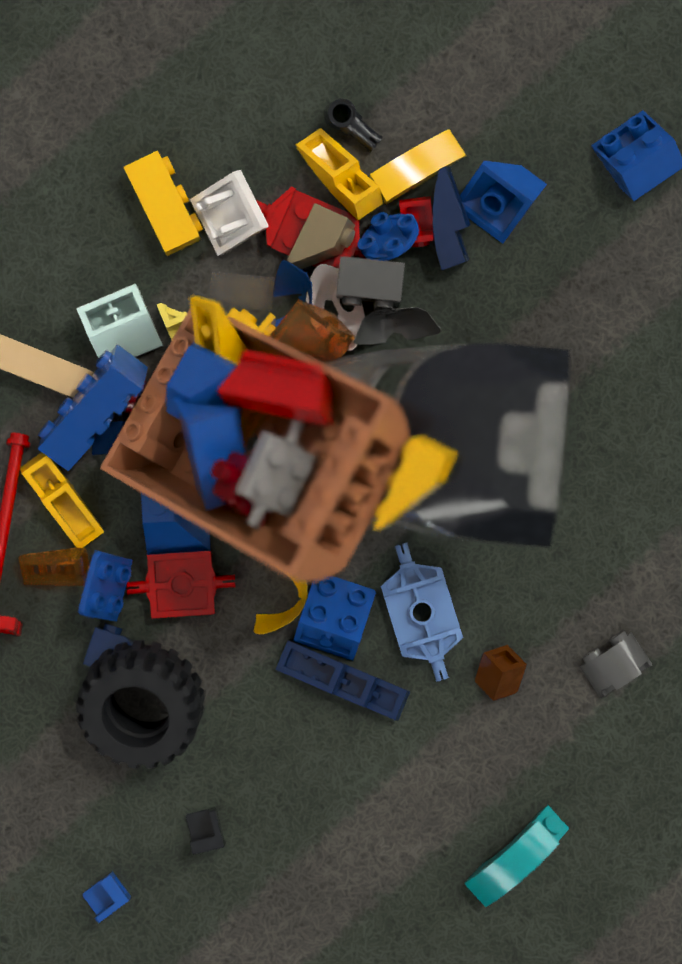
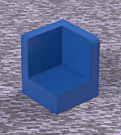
M113 871L83 893L84 899L96 913L95 920L98 923L131 898V895Z

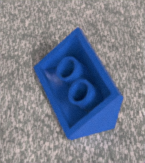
M180 402L177 408L196 490L206 510L226 505L213 494V488L217 479L211 475V469L217 460L227 461L230 453L233 451L246 454L236 408Z

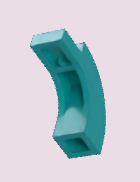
M547 805L505 848L479 866L464 884L485 907L489 906L514 888L542 863L560 844L558 841L569 830V827Z

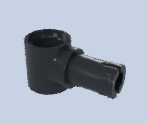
M338 99L326 107L324 111L325 122L330 127L339 129L346 136L350 134L368 152H371L383 138L361 120L362 116L356 111L351 101ZM335 106H342L347 110L348 116L344 123L337 122L333 118L332 113Z

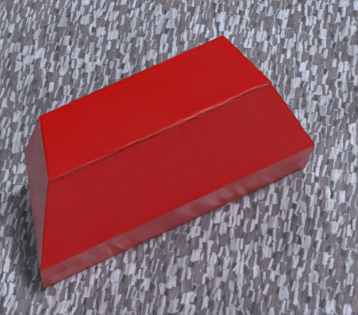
M244 350L238 357L239 362L236 368L217 390L225 404L229 406L323 426H334L335 400L332 386L323 369L318 364Z

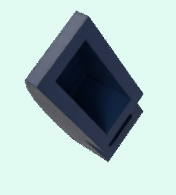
M450 166L439 169L433 201L435 247L441 270L470 260L459 230L469 227L471 224Z

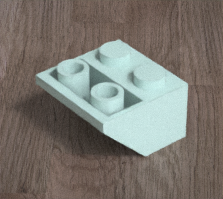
M136 284L76 308L98 358L105 350L111 352L117 344L135 358L163 346Z

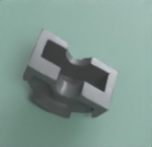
M623 630L608 640L611 646L606 650L600 652L599 648H596L582 657L585 663L579 667L600 698L605 697L614 689H620L641 675V671L652 666V662L632 632L627 634Z

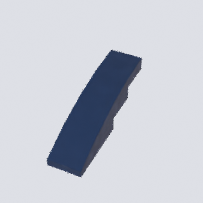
M289 640L276 667V670L396 721L399 720L410 694V691Z

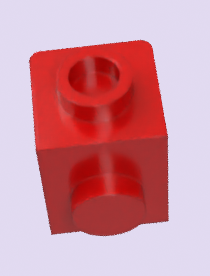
M431 196L399 200L400 214H412L418 222L419 234L411 247L429 245L430 241H434Z

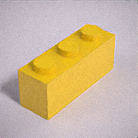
M157 150L124 166V170L167 256L201 240L198 232L202 231L203 228L196 213L189 215L184 205L189 202V199L182 185L180 184L175 187L170 177L175 174V170L168 156L161 158Z

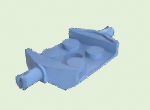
M408 543L402 544L404 554L400 545L394 546L401 563L400 569L381 585V590L402 657L428 660L432 665L436 682L442 680L439 673L440 670L443 679H447L449 676L443 661L445 659L444 655L463 638L442 568L415 564V561L412 562ZM418 603H426L430 606L431 616L428 620L421 622L414 618L413 609Z

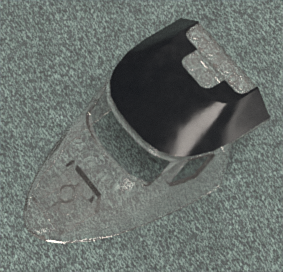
M507 343L453 344L380 350L342 356L320 362L372 389L375 388L387 369L414 363L400 381L394 397V401L399 405L406 418L409 438L412 440L413 437L424 435L458 452L446 482L390 527L476 543L486 541L551 548L557 514L569 388L568 349ZM257 436L252 437L248 441V450L256 446L258 442ZM374 515L371 522L376 523L377 518ZM406 520L419 521L432 528L423 527L414 523H410Z

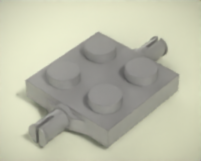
M292 420L285 438L276 437L262 431L235 491L247 497L254 505L246 521L247 524L259 529L266 510L269 512L276 511L289 518L291 517L317 459L316 456L304 451L297 444L305 427L304 424Z

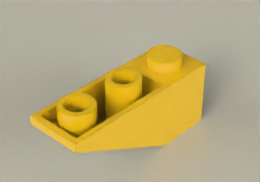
M424 435L408 440L401 452V458H403L399 470L394 471L388 482V488H390L386 500L381 501L376 510L375 517L377 521L374 528L380 530L390 527L442 486L447 480L458 452Z

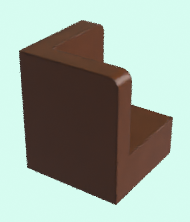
M508 645L483 652L475 682L493 701L518 692L527 664Z

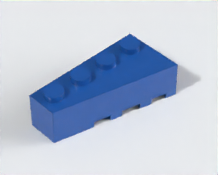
M118 344L111 352L105 350L95 364L98 367L92 376L87 373L76 387L79 392L73 399L67 397L57 410V413L60 414L54 422L48 420L38 433L41 439L37 449L67 471L92 446L95 440L93 437L94 433L102 435L109 427L114 418L113 412L115 411L120 415L128 406V401L132 395L137 396L143 390L148 367Z

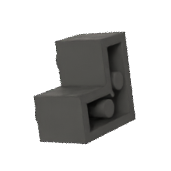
M340 256L336 298L343 299L342 304L361 306L362 301H367L368 305H374V311L393 309V307L399 308L405 263Z

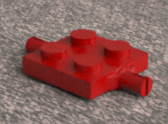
M211 551L147 555L148 573L146 581H128L127 587L139 586V588L127 589V595L146 593L150 601L151 619L215 614L214 598L217 589L236 588V582L223 583V581L235 580V574L216 576L212 567Z

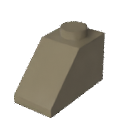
M315 203L287 261L299 269H304L341 255L344 248H348L354 239L355 225L349 218Z

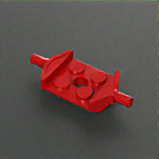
M292 186L272 205L256 200L269 225L266 228L267 247L289 256L316 203L349 218L355 225V236L351 245L348 248L345 247L341 255L312 266L317 267L321 264H326L339 269L340 256L357 258L358 256L366 259L357 245L360 240L359 220L351 213L299 192Z

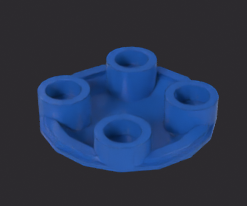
M380 212L373 216L371 219L372 225L366 230L357 245L366 259L391 260L410 249L417 240L419 234L418 222L412 214L388 216L386 212Z

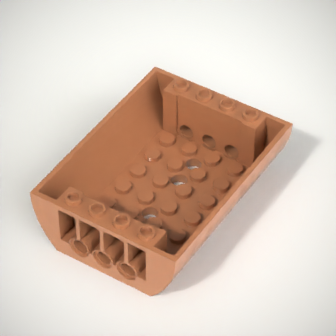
M190 308L100 469L290 578L310 582L325 579L345 569L373 519L379 504L387 494L390 477L395 470H399L403 461L401 452L406 442L410 440L409 429L403 411L392 398L227 316L247 350L321 366L332 386L334 395V426H323L241 408V423H239L247 455H252L255 447L251 450L247 449L248 441L252 437L257 436L259 440L262 431H265L276 437L285 438L292 420H295L305 425L297 444L304 451L316 456V462L290 518L276 511L270 512L263 527L259 526L258 529L247 524V519L237 515L227 505L206 510L196 490L181 421L167 413V384L189 345L195 343Z

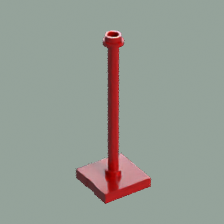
M10 433V438H7L6 444L11 446L0 508V582L24 448H30L29 436L21 433ZM0 615V633L21 636L23 623L17 618Z

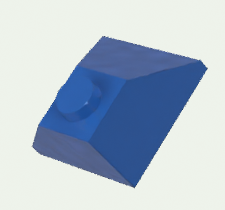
M483 161L460 196L468 218L503 244L547 184L522 165Z
M195 343L189 345L167 384V413L180 420L177 408L180 402L236 408L238 421L241 423V408L226 405L217 392L237 365Z
M141 492L142 520L147 555L211 551L210 532Z

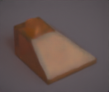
M298 300L269 337L320 363L337 361L340 356L347 352L349 345L356 336L334 313Z

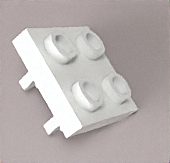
M241 170L230 173L190 199L218 256L229 252L269 227Z

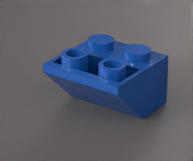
M643 110L591 145L620 189L633 201L682 169V156L674 138Z

